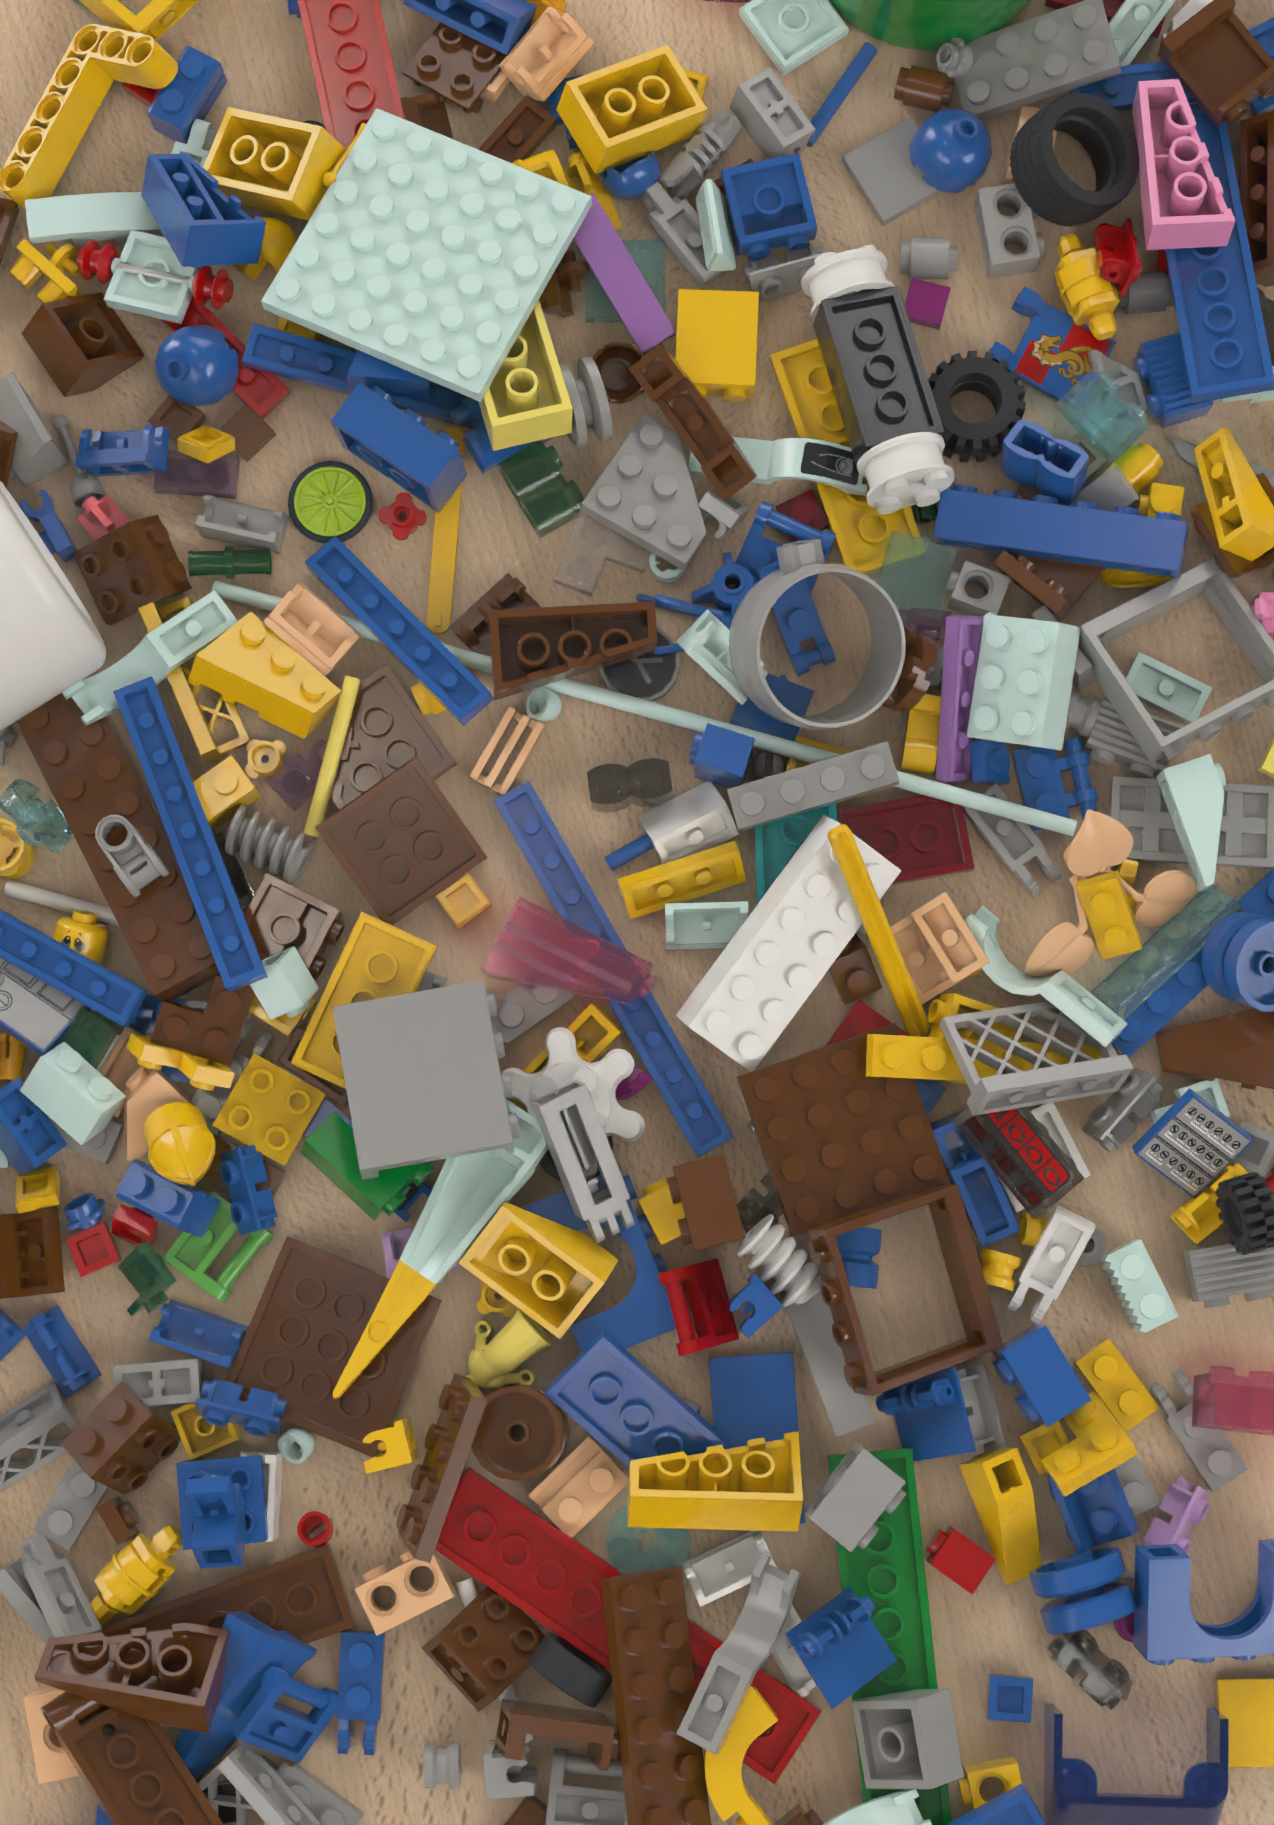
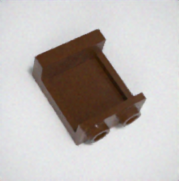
M1213 0L1163 38L1158 51V57L1176 79L1180 80L1181 85L1217 128L1227 120L1230 123H1234L1243 117L1250 109L1249 103L1260 95L1265 99L1274 93V61L1234 14L1235 0Z
M502 1699L495 1743L506 1759H523L526 1734L589 1742L587 1755L596 1767L603 1771H608L610 1759L616 1760L619 1750L618 1733H614L615 1727L602 1712Z

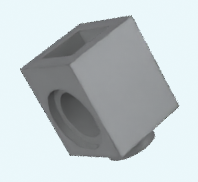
M965 560L961 572L952 570L944 592L952 595L947 607L967 615L985 616L988 612L998 614L1011 577ZM970 583H977L984 588L986 596L980 599L971 598L966 593L965 586Z

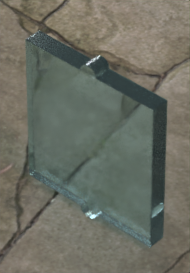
M892 531L877 584L887 592L901 612L906 613L908 610L937 617L957 549L932 542L926 535L918 538Z

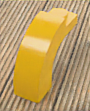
M753 1683L750 1685L719 1754H713L705 1749V1779L711 1801L723 1822L738 1812L741 1815L736 1819L738 1825H774L746 1788L741 1774L743 1758L748 1747L759 1735L778 1721L777 1714Z

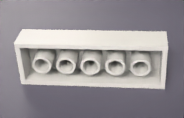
M825 815L816 824L676 1014L690 1029L750 1072L755 1070L862 925V920L827 837L830 829L836 828L841 824ZM853 834L880 900L901 870Z

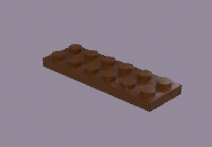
M328 1543L101 1626V1631L104 1636L131 1634V1629L146 1627V1632L172 1629V1624L192 1623L222 1629L228 1612L244 1611L274 1630H285L308 1644L356 1626V1621L330 1544Z
M669 1566L601 1579L628 1825H711L702 1747L676 1734L696 1693L682 1566Z

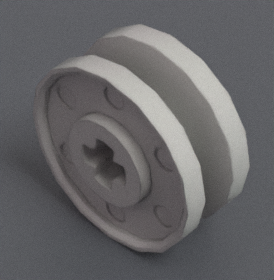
M586 356L578 359V378L576 379L567 364L560 363L559 366L573 408L572 433L567 434L572 445L575 448L587 445V426H591L599 441L612 439L613 426L610 406L600 372L592 357Z

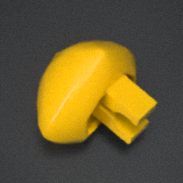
M261 217L266 222L258 263L233 264L232 266L253 281L257 279L267 263L272 267L273 271L278 273L297 242L296 234L288 222L273 217Z

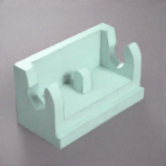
M707 609L676 642L730 695L743 705L748 700V696L739 685L732 669L729 654L730 630ZM762 668L764 677H766L767 672Z
M748 901L665 904L666 950L725 949L748 918Z

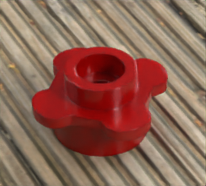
M399 493L394 503L389 507H382L378 513L380 522L388 524L393 531L394 538L401 541L406 540L410 534L417 530L418 526H423L427 520L425 511L417 509L412 503V496L408 493ZM401 513L406 514L404 520L399 519Z

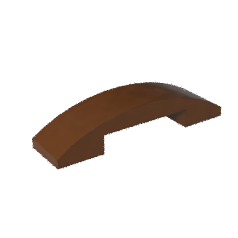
M659 344L629 368L651 401L657 403L702 466L700 469L724 501L757 477L751 464L721 419L662 344Z

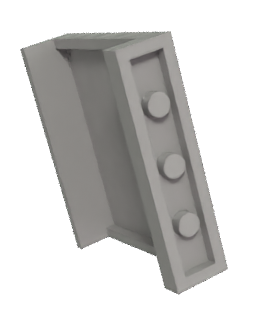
M483 980L332 1007L362 1180L379 1177V1170L506 1148L507 1153L514 1152L513 1139L520 1138V1130L516 1113L508 1114L505 1099L513 1097L509 1073H500L498 1058L505 1057L501 1032L493 1033L490 1018L498 1017L494 992L485 993Z

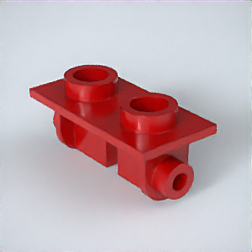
M1128 217L1122 227L1101 223L1093 232L1096 250L1099 251L1097 257L1100 275L1109 282L1117 283L1120 296H1124L1131 282H1136L1142 268V260L1139 258L1137 250V237L1134 236L1131 218Z

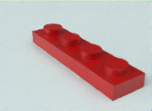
M193 295L182 324L160 319L172 332L192 325H209L221 331L227 337L223 339L227 342L230 350L234 349L238 357L239 374L232 392L260 418L264 419L290 394L289 388L274 374L243 366L242 358L246 346L205 305H197Z

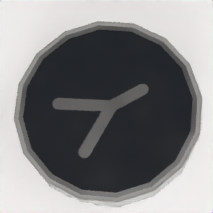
M657 627L656 647L674 644L672 638L661 628ZM651 652L600 668V675L608 690L651 702L664 697L676 683L680 671L679 652L660 655Z

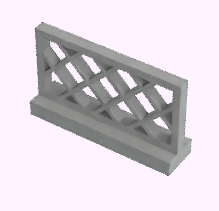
M1049 1001L946 1016L939 1023L971 1092L967 1104L973 1116L1117 1092L1132 1071L1133 1066L1126 1054L1117 1056L1111 1043L1105 1048L1080 1026L1064 1018V1013ZM1037 1016L1052 1024V1027L1047 1034L1027 1023L1028 1019ZM1002 1022L1017 1031L1013 1039H1010L991 1029L992 1024ZM1057 1027L1078 1038L1075 1048L1053 1037ZM967 1028L980 1035L977 1044L974 1045L961 1038L957 1029ZM1021 1033L1043 1044L1039 1054L1017 1043ZM985 1039L1007 1050L1003 1060L981 1049ZM1083 1042L1097 1048L1102 1058L1094 1059L1082 1053L1080 1048ZM1047 1048H1050L1069 1058L1067 1064L1058 1065L1043 1056ZM1011 1053L1033 1064L1032 1069L1022 1071L1007 1063ZM977 1059L997 1070L995 1076L980 1078L973 1065L974 1060Z
M244 1741L198 1783L202 1791L208 1787V1793H203L217 1815L218 1805L236 1807L237 1825H246V1809L255 1810L264 1820L265 1825H321L255 1748ZM223 1773L236 1788V1797L218 1794L217 1777Z

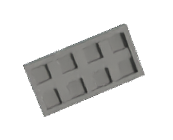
M1084 0L986 34L965 44L972 49L973 62L965 75L954 78L962 109L976 115L980 120H984L1120 74L1122 70L1102 0Z
M1112 776L1110 779L1109 816L1122 823L1133 837V847L1126 859L1137 862L1188 865L1157 779ZM1226 783V786L1223 787L1225 794L1216 866L1273 869L1274 786Z

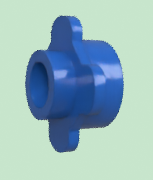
M87 1193L68 1203L64 1208L69 1222L66 1224V1228L73 1230L79 1227L80 1230H85L98 1223L102 1218L101 1215L105 1212L102 1207L105 1204L104 1199H96L93 1193Z

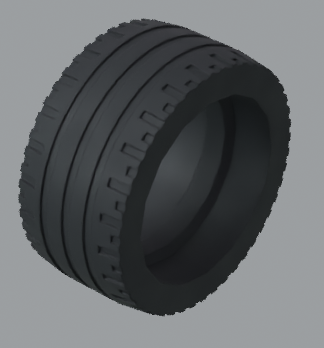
M1085 93L1065 95L1052 101L1034 114L1017 132L1012 143V149L1010 150L1012 179L1023 201L1027 203V206L1034 213L1036 212L1038 216L1043 217L1044 220L1065 227L1083 225L1097 219L1115 207L1132 190L1138 177L1137 173L1139 172L1137 141L1127 121L1105 100ZM1053 130L1069 134L1079 141L1088 152L1096 171L1095 191L1083 189L1071 181L1060 168L1053 150Z

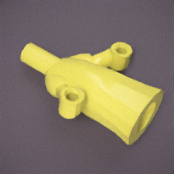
M517 1308L501 1330L486 1344L487 1336L493 1332L494 1325L488 1319H482L476 1323L474 1328L476 1341L474 1349L471 1350L468 1356L467 1367L469 1374L466 1377H469L478 1388L500 1389L505 1384L530 1386L537 1378L534 1370L527 1367L519 1373H511V1371L542 1349L552 1345L553 1340L543 1326ZM482 1325L487 1327V1331L482 1329ZM528 1374L530 1380H527L524 1375Z

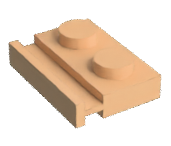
M589 1435L528 1496L563 1533L573 1538L628 1484L629 1476Z

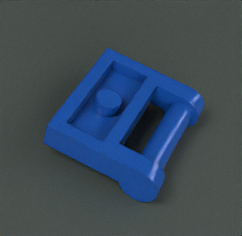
M762 501L735 564L742 565L750 572L752 577L759 579L757 569L779 561L776 547L783 545L762 536L766 525L802 541L821 539L824 562L837 534L828 529H825L824 532L773 510L774 505ZM819 574L805 578L810 593Z
M271 1666L262 1676L260 1689L234 1723L231 1730L236 1738L300 1763L338 1710L340 1705L338 1692L329 1688H315L289 1677L285 1670ZM283 1693L310 1704L314 1708L307 1715L276 1701Z

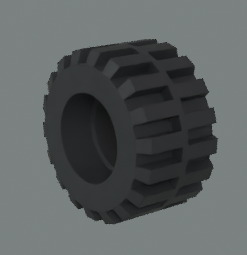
M977 350L968 351L966 358L963 359L961 354L957 353L951 356L949 363L941 362L937 366L936 373H932L929 377L930 388L944 429L942 436L945 443L944 456L951 459L953 453L961 455L959 462L968 463L970 456H975L976 462L985 461L988 454H991L994 458L1001 453L1003 440L1018 420H1022L1026 402L1023 401L1026 394L1024 385L1018 386L1020 376L1016 370L1011 373L1007 371L1009 363L1003 358L999 363L992 361L994 354L986 352L984 358L977 357ZM962 391L979 392L991 401L995 409V416L984 423H967L954 414L949 400L955 394Z

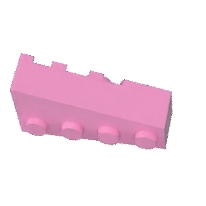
M1180 80L1138 81L1132 106L1134 135L1139 154L1138 175L1146 250L1227 246L1235 224V218L1231 208L1228 209L1222 196L1223 188L1219 178L1214 176L1208 161L1209 153L1204 142L1201 143L1196 131V121Z

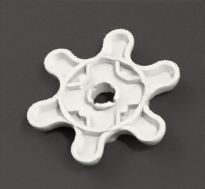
M557 1027L552 1029L545 1038L548 1060L546 1066L541 1071L529 1074L519 1068H508L501 1072L509 1073L513 1094L511 1099L520 1101L524 1105L526 1112L535 1118L531 1101L578 1080L586 1084L606 1136H615L623 1141L633 1142L641 1138L645 1132V1122L642 1116L635 1111L622 1108L615 1097L618 1084L630 1076L635 1066L632 1055L624 1049H613L599 1062L589 1063L582 1060L577 1054L574 1034L564 1027ZM596 1162L589 1165V1169H582L585 1178L591 1175L595 1176L597 1172Z

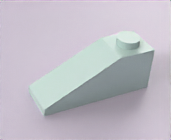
M1211 754L1163 769L1156 777L1193 879L1197 885L1198 893L1207 890L1215 881L1225 794L1223 787L1226 786L1223 769L1218 762H1213Z

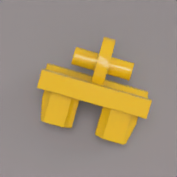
M23 239L16 247L22 255L17 259L9 272L28 290L44 275L49 280V283L36 295L42 303L83 296L77 289L78 287L63 274L68 271L73 277H76L81 272L75 262L79 251L73 244L67 243L59 248L55 243H49L45 251L51 256L50 261L26 239Z

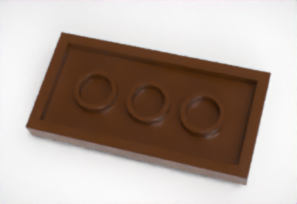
M455 1373L451 1384H446L441 1392L439 1399L441 1412L436 1425L432 1424L428 1429L425 1438L426 1455L423 1463L417 1464L411 1478V1489L413 1491L409 1503L402 1505L396 1527L399 1529L398 1532L413 1558L428 1563L431 1562L487 1403L486 1397L469 1377Z

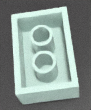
M985 614L966 737L1062 751L1080 627L1060 622Z

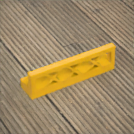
M186 596L161 608H157L151 602L138 608L148 633L165 623L164 618L185 610L192 605V602ZM183 664L167 675L199 753L206 762H210L247 745L250 737L235 704L233 705L223 700L224 695L221 694L215 710L201 705L197 696L202 684L198 688L196 686L192 687V684L187 682L191 670L184 668ZM224 704H226L230 715L222 713ZM204 712L212 715L209 724ZM221 718L234 723L239 737L218 746L212 733L218 719Z

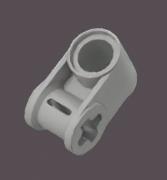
M109 815L98 823L95 830L97 843L113 864V868L120 880L135 898L141 894L140 889L160 875L166 877L170 874L154 849L125 817ZM125 828L127 830L126 840L121 845L111 846L109 838L113 831Z

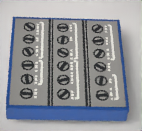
M1189 1088L1132 1146V1149L1138 1157L1195 1199L1253 1140L1249 1133Z

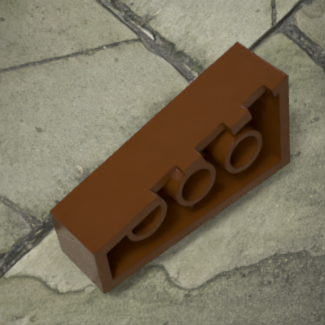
M655 601L489 610L494 701L654 652L657 645Z

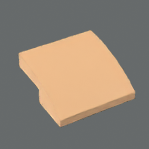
M947 891L890 927L921 1005H924L990 963Z

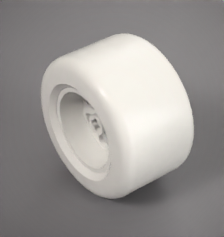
M0 481V731L97 671L106 659V647L96 626L63 571L19 505Z

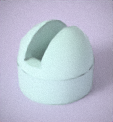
M537 687L528 696L526 703L527 713L536 720H554L560 715L562 710L561 699L554 691L544 687Z
M299 1426L287 1430L278 1440L280 1453L286 1460L294 1464L303 1463L312 1454L316 1444L314 1434H309L306 1429Z

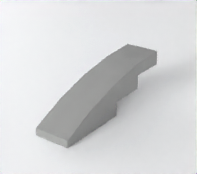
M785 1290L780 1292L783 1299L787 1294ZM818 1291L803 1304L797 1305L793 1303L787 1306L786 1309L835 1437L837 1438L875 1424L876 1420L866 1395L854 1393L853 1388L846 1381L844 1376L845 1359L841 1347L837 1345L833 1337V1317L830 1307L822 1298L821 1291Z

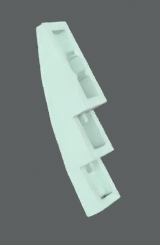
M142 192L78 194L25 200L28 234L32 244L73 239L75 244L87 243L90 240L103 241L115 239L119 245L126 244L131 230L162 237L165 236L143 200Z

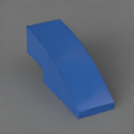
M962 1109L932 1122L930 1125L950 1179V1184H958L968 1222L983 1248L1021 1230L990 1157L964 1125L965 1120L970 1115Z

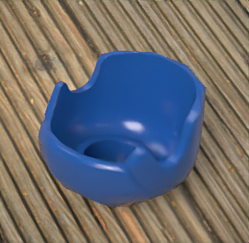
M654 151L650 152V157L645 155L614 168L609 167L606 171L598 173L605 190L612 197L623 200H632L644 196L646 190L658 181L661 166Z

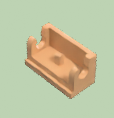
M548 7L498 66L523 97L527 95L530 99L545 102L594 42L568 13L561 16L555 8Z
M301 582L282 598L270 615L263 621L269 629L325 676L338 666L362 636L361 633Z

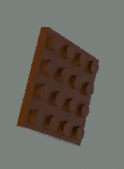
M895 1023L737 1076L792 1237L808 1232L807 1229L950 1182L915 1079L866 1077L867 1034L899 1035Z
M287 1236L226 1381L243 1385L240 1401L244 1402L248 1400L251 1387L280 1394V1399L287 1400V1407L283 1417L277 1415L276 1417L372 1458L378 1457L380 1452L378 1444L383 1441L375 1440L372 1443H363V1439L371 1432L390 1427L442 1300L428 1295L342 1396L335 1399L333 1398V1390L390 1279Z

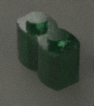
M539 440L498 463L499 472L539 538L581 515L579 503L584 501L583 495L573 479L567 482L560 473L559 469L564 467L552 445L546 448L543 442Z

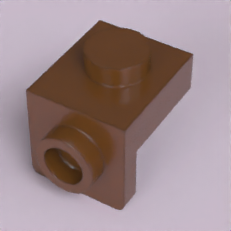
M855 933L829 968L840 999L845 1005L882 988L867 946Z

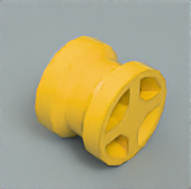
M981 1248L979 1257L982 1260L981 1268L986 1285L1013 1292L1015 1287L1013 1280L1014 1270L1020 1267L1022 1259L995 1250Z

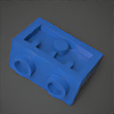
M1115 1468L1065 1497L1047 1473L1050 1493L1058 1503L1065 1521L1067 1536L1073 1542L1077 1553L1089 1551L1096 1545L1132 1536L1139 1531Z

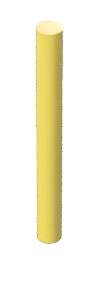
M345 675L304 829L305 835L320 837L315 826L323 822L361 681L355 677Z

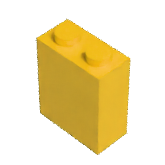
M678 289L675 360L705 399L706 396H718L728 402H743L746 398H754L759 292Z

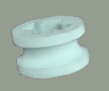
M651 553L649 557V570L657 581L671 584L682 577L684 571L678 567L675 570L668 568L665 572L660 571V561H657L659 556Z

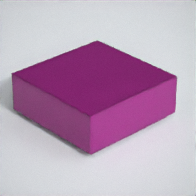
M912 278L905 302L909 321L940 330L951 288Z

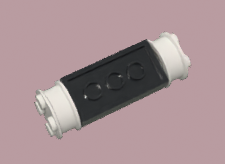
M865 245L858 249L840 253H823L814 260L815 265L803 276L801 287L803 292L811 297L813 302L810 316L857 470L861 476L867 478L870 490L866 496L869 506L877 509L878 513L882 515L890 514L900 508L915 504L919 507L932 505L940 500V493L952 484L955 474L950 466L945 465L941 454L945 448L942 437L944 429L899 286L895 287L892 282L887 281L884 273L888 265L886 256L877 250L874 245Z

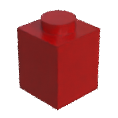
M951 1525L946 1532L939 1529L926 1547V1551L931 1553L926 1561L970 1594L974 1593L996 1561V1558Z

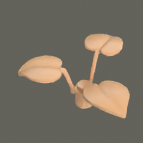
M1087 810L1079 832L1064 851V861L1069 870L1074 874L1069 879V882L1074 889L1079 924L1076 927L1074 924L1066 922L1051 929L1040 940L1030 955L1024 969L1027 975L1032 977L1050 976L1060 970L1070 974L1079 969L1090 957L1094 942L1089 935L1084 934L1088 929V924L1077 890V881L1113 872L1110 866L1122 863L1129 856L1133 847V837L1129 830L1113 817L1097 811ZM1180 870L1165 871L1157 875L1146 885L1144 894L1135 891L1120 877L1124 891L1132 899L1139 902L1133 911L1134 919L1140 925L1146 927H1160L1172 923L1189 910L1198 896L1197 885L1194 879L1188 873Z

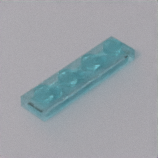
M1214 884L1207 890L1199 892L1180 912L1173 916L1142 945V950L1135 951L1091 991L1092 995L1120 1018L1126 1019L1204 947L1209 933L1221 919L1235 912H1242L1238 901Z

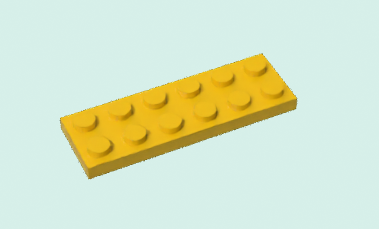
M815 339L770 354V362L797 438L829 441L850 447L818 340ZM863 477L862 484H866L869 487L867 478ZM813 481L824 514L829 522V528L837 534L834 542L843 565L868 575L925 556L926 549L910 506L882 515L878 513L877 509L869 506L866 496L846 494L833 486Z

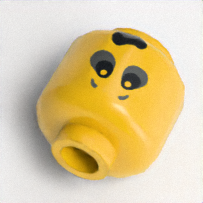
M73 910L72 916L62 917L57 921L53 938L95 962L102 964L105 957L109 929L103 923L97 921L98 914L84 910Z

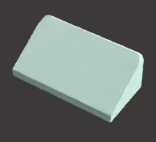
M705 179L695 200L706 268L708 272L736 269V261L726 200L713 180Z

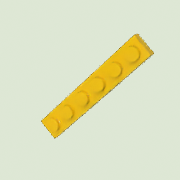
M867 1034L866 1077L965 1081L946 1038ZM965 1039L974 1045L978 1042L976 1039ZM984 1040L981 1049L1003 1060L1007 1051L989 1040ZM1017 1042L1038 1054L1043 1046L1041 1043ZM1090 1045L1081 1046L1080 1051L1094 1059L1102 1058L1097 1048ZM1047 1048L1043 1056L1058 1065L1067 1064L1069 1058L1050 1048ZM1011 1053L1007 1062L1022 1071L1031 1070L1033 1064ZM977 1059L973 1062L980 1078L995 1076L997 1070Z

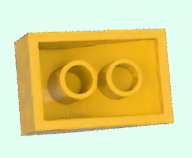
M504 1202L462 1257L459 1264L557 1338L561 1339L606 1282L619 1259L581 1232Z

